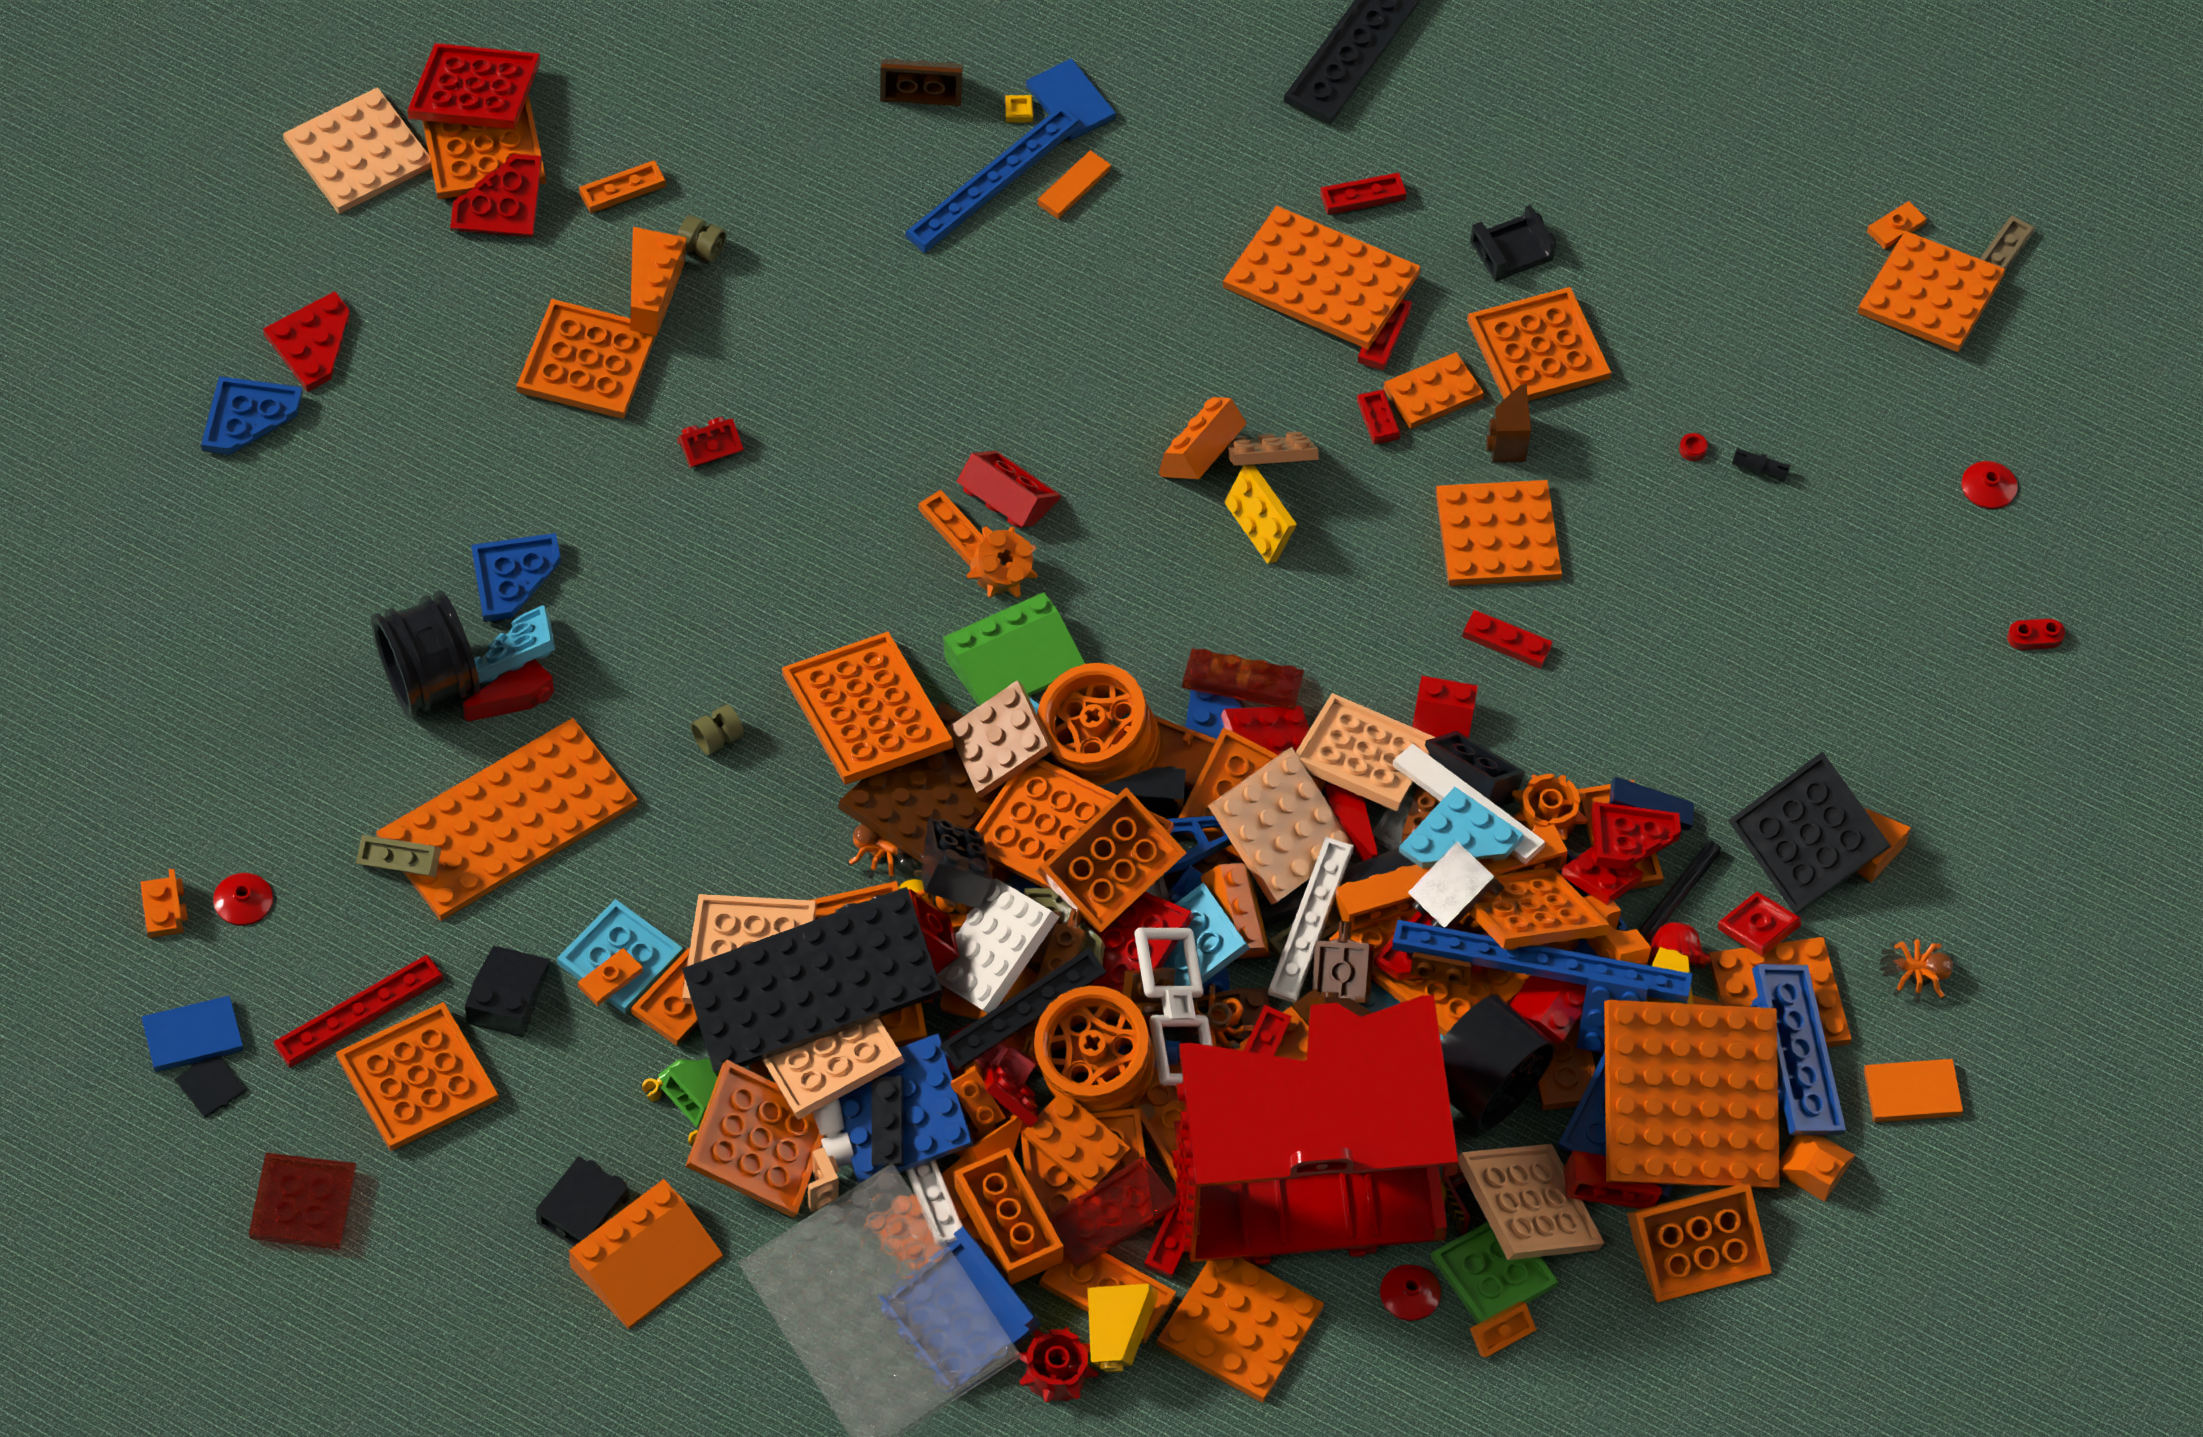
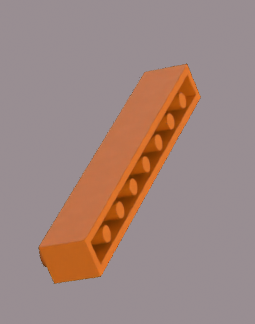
M1553 824L1546 827H1537L1532 830L1534 834L1545 841V847L1526 865L1512 854L1505 860L1493 861V858L1478 859V861L1492 875L1552 867L1558 871L1566 865L1568 850ZM1417 864L1402 866L1395 871L1375 874L1367 879L1347 882L1340 887H1336L1335 906L1342 921L1352 922L1351 931L1417 912L1418 910L1412 905L1416 900L1408 892L1431 868H1421Z

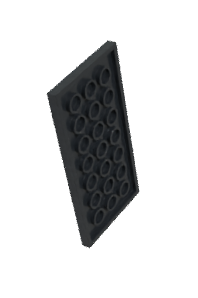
M907 887L682 968L716 1077L719 1075L722 1064L726 1060L744 1067L943 995Z

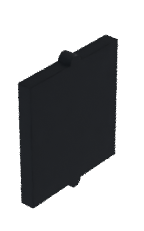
M219 1056L206 1058L198 1064L193 1063L191 1069L175 1078L177 1085L204 1118L222 1107H228L229 1102L246 1092V1088Z

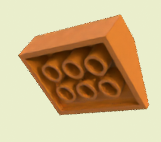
M1126 787L1046 860L1036 872L1073 909H1076V911L1079 910L1082 917L1101 933L1187 852Z
M664 1179L569 1250L570 1267L628 1329L632 1328L723 1258L722 1252L686 1202Z
M1750 1184L1730 1186L1627 1213L1633 1242L1656 1302L1772 1273Z

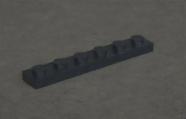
M1088 948L940 1044V1049L955 1070L959 1071L1039 1019L1048 1005L1060 995L1074 988L1091 985L1105 976L1106 970L1092 950Z

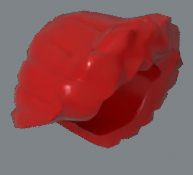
M1679 922L1667 923L1658 929L1652 939L1648 963L1651 966L1660 947L1676 950L1682 955L1688 956L1689 965L1696 968H1705L1706 964L1711 962L1710 956L1705 954L1702 949L1698 932L1691 925Z

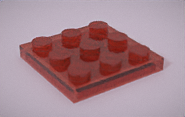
M265 1153L249 1238L341 1250L357 1170L356 1163Z

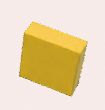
M1005 95L1006 123L1033 122L1032 95Z

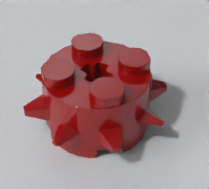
M1065 1327L1063 1330L1052 1329L1047 1334L1042 1333L1038 1329L1033 1332L1034 1339L1027 1352H1016L1015 1357L1027 1364L1026 1374L1019 1381L1020 1385L1028 1386L1033 1393L1043 1397L1046 1403H1049L1050 1400L1069 1401L1073 1398L1078 1400L1081 1398L1080 1391L1086 1382V1378L1098 1377L1099 1374L1087 1366L1088 1355L1091 1353L1090 1343L1082 1344L1079 1341V1337L1070 1332L1069 1327Z

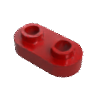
M2055 619L2018 620L2011 624L2007 640L2013 648L2018 650L2052 649L2061 645L2065 635V628Z

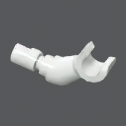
M836 1099L814 1111L813 1116L820 1134H826L825 1138H821V1142L828 1157L833 1155L838 1167L851 1164V1158L854 1155L848 1133H841L840 1131L844 1129V1122L839 1099Z

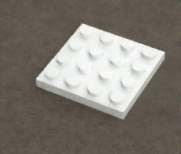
M995 878L980 908H974L968 913L966 921L955 934L960 956L937 974L939 983L988 1014L998 1007L1059 916Z

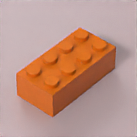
M1009 1147L954 1171L955 1190L997 1267L1011 1285L1063 1262V1244Z

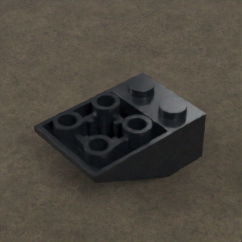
M929 818L927 821L921 876L924 892L979 909L993 881L983 834L972 828L964 829L954 826L947 820L941 819L938 821Z

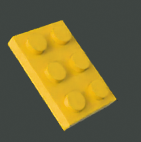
M1254 464L1244 465L1224 503L1266 563L1277 562L1297 524Z

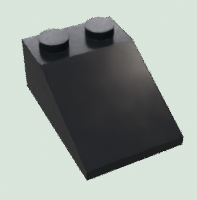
M1458 731L1426 740L1425 747L1433 759L1495 805L1500 807L1514 802L1515 798L1512 796L1513 790H1519L1525 771Z
M1173 766L1155 767L1099 787L1116 795L1127 787L1147 810L1165 819L1178 818L1183 809L1186 769H1178Z
M493 945L473 982L465 1004L467 1024L524 1037L547 974L550 959Z

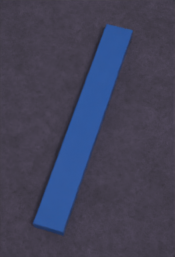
M1062 105L908 229L905 232V237L923 253H926L1080 127V120Z

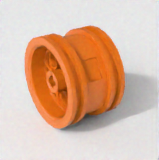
M1083 664L1059 675L1048 686L1041 697L1037 716L1053 748L1050 753L1056 766L1097 786H1102L1149 770L1157 759L1160 749V730L1157 720L1148 706L1146 697L1137 681L1125 670L1111 664ZM1130 714L1127 718L1120 719L1123 715ZM1072 738L1074 739L1073 743L1064 745V743H1066L1067 741L1071 740Z
M1104 986L1074 988L1050 1003L1039 1019L1034 1038L1035 1054L1044 1080L1054 1097L1062 1093L1067 1097L1073 1098L1089 1113L1130 1108L1141 1099L1149 1088L1154 1075L1156 1061L1152 1039L1140 1009L1131 999L1119 991ZM1106 1019H1110L1118 1023L1117 1026L1114 1027L1104 1022L1106 1021ZM1079 1023L1087 1025L1082 1032L1072 1031V1028ZM1122 1045L1133 1047L1129 1054L1121 1055L1118 1053V1049ZM1066 1048L1065 1059L1054 1058L1056 1050ZM1084 1072L1088 1074V1078L1082 1083L1073 1081L1078 1073ZM1120 1074V1075L1117 1076L1115 1079H1112V1080L1106 1082V1081L1109 1080L1111 1077Z

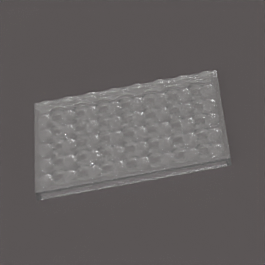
M893 1163L738 1262L850 1437H899L1021 1358L1019 1352Z

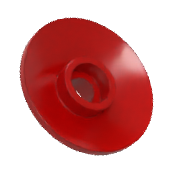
M1977 462L1968 467L1962 477L1961 486L1964 495L1970 502L1985 509L2005 507L2013 501L2017 493V480L2014 474L2007 467L1997 462Z
M238 873L225 878L217 886L213 896L215 911L221 919L233 925L246 926L262 920L269 913L273 903V894L269 884L260 876L251 873ZM239 893H247L245 896H238Z
M1406 1264L1393 1268L1385 1275L1380 1286V1298L1386 1310L1393 1316L1402 1320L1417 1321L1428 1317L1436 1310L1441 1298V1288L1438 1280L1429 1270L1418 1265ZM1412 1285L1415 1286L1417 1289L1414 1291H1410L1406 1288V1286Z

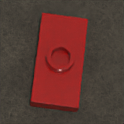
M1384 389L1357 395L1356 401L1373 445L1399 440L1400 431Z

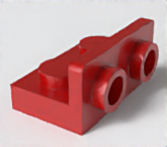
M724 416L708 421L709 426L698 429V426L694 425L681 430L682 435L676 440L678 445L681 444L689 468L744 450L733 418L725 420Z

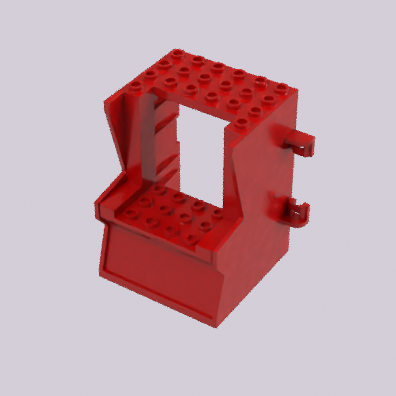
M1434 995L1419 996L1362 1017L1338 1003L1311 1005L1307 1059L1305 1061L1197 1043L1179 1044L1183 1076L1182 1083H1177L1178 1102H1184L1185 1111H1180V1120L1174 1121L1177 1150H1172L1173 1167L1177 1171L1175 1183L1177 1196H1180L1179 1219L1180 1224H1183L1184 1231L1182 1233L1183 1251H1189L1190 1262L1242 1258L1258 1266L1270 1264L1271 1255L1348 1249L1350 1257H1363L1366 1254L1376 1253L1377 1246L1445 1240L1447 1222L1438 1166H1442L1444 1176H1454L1457 1173L1458 1156Z

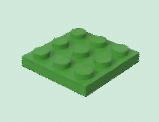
M1488 1222L1434 1250L1431 1254L1432 1260L1477 1324L1520 1301L1527 1304L1553 1290L1558 1285L1557 1279L1541 1257L1508 1260Z

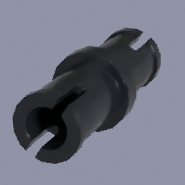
M1738 447L1732 461V465L1755 471V475L1760 476L1764 474L1780 479L1783 482L1786 481L1791 466L1790 464L1767 458L1766 454L1758 455Z

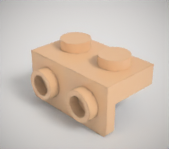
M824 1147L812 1152L815 1182L808 1184V1207L810 1212L816 1210L826 1211L838 1202L839 1180L836 1173L839 1172V1168L833 1155L828 1157Z

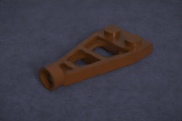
M1236 988L1215 993L1214 1008H1218L1219 1004L1227 998H1236L1242 1003L1243 1012L1239 1020L1240 1026L1251 1025L1254 1028L1264 1005L1269 1006L1268 988ZM1209 994L1193 998V1003L1196 1002L1198 1008L1206 1009L1207 1014L1209 1012ZM1164 1027L1199 1036V1034H1195L1198 1031L1197 1027ZM1244 1031L1238 1036L1228 1032L1223 1034L1229 1042H1235L1238 1045L1248 1038L1252 1031Z

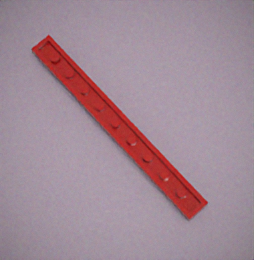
M1264 1005L1243 1051L1275 1056L1290 1025L1292 1016ZM1177 1193L1144 1262L1145 1268L1171 1279L1184 1253L1182 1244L1183 1224H1180L1179 1219L1180 1196H1177Z

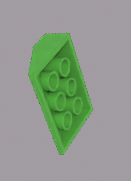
M1044 592L943 637L945 660L978 706L1017 680L1023 684L1029 697L1047 689L1059 675L1069 669L1085 664L1058 610Z

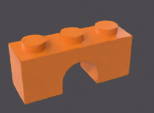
M1592 895L1583 897L1610 924L1608 935L1586 939L1589 946L1594 949L1598 956L1647 965L1651 946L1637 929L1629 931L1617 930L1621 909L1614 901L1606 905Z

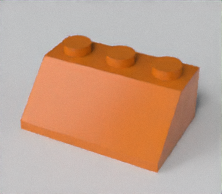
M1212 397L1205 402L1203 409L1188 422V426L1179 436L1172 440L1170 447L1164 452L1159 469L1161 477L1201 478L1247 424L1232 398Z
M1244 863L1220 864L1201 875L1202 883L1204 882L1250 947L1237 959L1271 956L1252 875Z

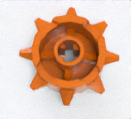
M987 526L983 527V540L978 546L965 547V551L971 555V571L966 575L967 578L977 579V584L987 591L989 598H992L995 593L1002 594L1005 591H1009L1016 598L1020 597V583L1025 578L1038 577V574L1032 570V553L1036 550L1035 545H1031L1029 541L1015 533V528L1012 526L1008 531L996 530L994 532ZM1003 560L1005 565H1002L1000 561Z
M1533 774L1525 790H1513L1512 796L1521 804L1520 812L1513 816V818L1520 821L1530 831L1537 827H1546L1554 824L1561 839L1567 840L1568 835L1573 832L1575 824H1586L1588 821L1578 810L1580 802L1587 795L1579 793L1570 780L1566 782L1565 775L1555 778V774L1539 776Z

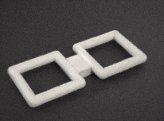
M1137 928L1134 934L1144 994L1148 998H1161L1164 1015H1153L1149 1019L1158 1078L1161 1085L1174 1086L1177 1083H1182L1183 1075L1182 1073H1170L1162 1027H1197L1200 1044L1213 1046L1208 1018L1205 1015H1195L1193 998H1199L1203 995L1194 933L1190 928ZM1148 940H1183L1190 986H1155Z

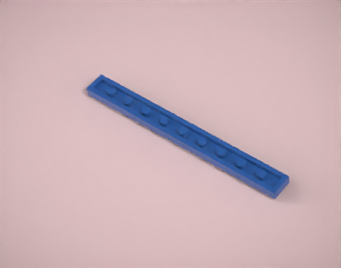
M1403 920L1397 921L1392 943V950L1407 953L1418 952L1470 962L1473 965L1587 985L1589 972L1649 982L1647 997L1684 1004L1688 1002L1693 975L1692 973L1545 946L1531 945L1507 950L1503 949L1490 936Z

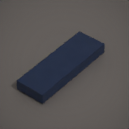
M1616 776L1611 781L1610 804L1679 813L1681 829L1689 831L1693 826V802Z

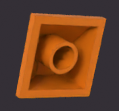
M1005 1111L1006 1118L980 1132L971 1120L968 1122V1127L974 1146L956 1153L960 1158L964 1157L970 1164L1008 1147L1014 1154L1023 1121L1013 1113Z
M1796 1135L1779 1160V1176L1825 1202L1855 1155L1821 1135Z

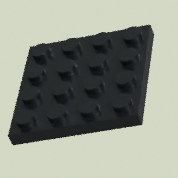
M1824 752L1818 754L1728 820L1796 915L1891 847Z

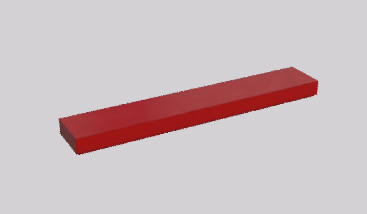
M427 954L273 1041L274 1047L290 1069L444 981L443 975Z

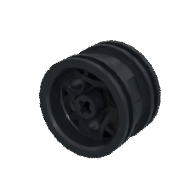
M443 591L435 592L433 599L428 595L423 596L420 599V604L396 612L393 608L387 609L385 617L380 613L371 616L372 632L383 669L398 704L408 718L416 717L417 710L423 714L428 713L431 710V705L455 697L458 701L464 700L466 692L471 696L479 694V676L468 639L451 601Z

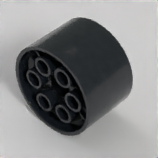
M1494 994L1484 998L1469 1009L1441 1040L1450 1104L1480 1130L1485 1131L1493 1128L1507 1118L1537 1086L1538 1081L1542 1079L1554 1058L1556 1044L1499 995Z

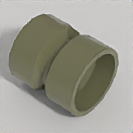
M690 214L682 222L677 236L686 237L687 252L693 253L696 251L698 257L714 262L724 247L727 231L712 223L706 225L705 220Z
M728 704L712 711L711 717L704 715L690 724L696 743L707 756L722 749L724 742L732 744L745 735L738 715Z

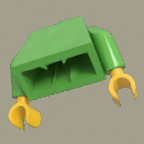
M708 1058L698 1061L679 1059L658 1074L659 1078L657 1080L649 1078L643 1082L642 1089L644 1093L654 1089L647 1096L649 1101L655 1102L660 1099L662 1089L697 1128L702 1122L718 1076L716 1077ZM698 1130L690 1133L688 1137L689 1145L695 1140Z

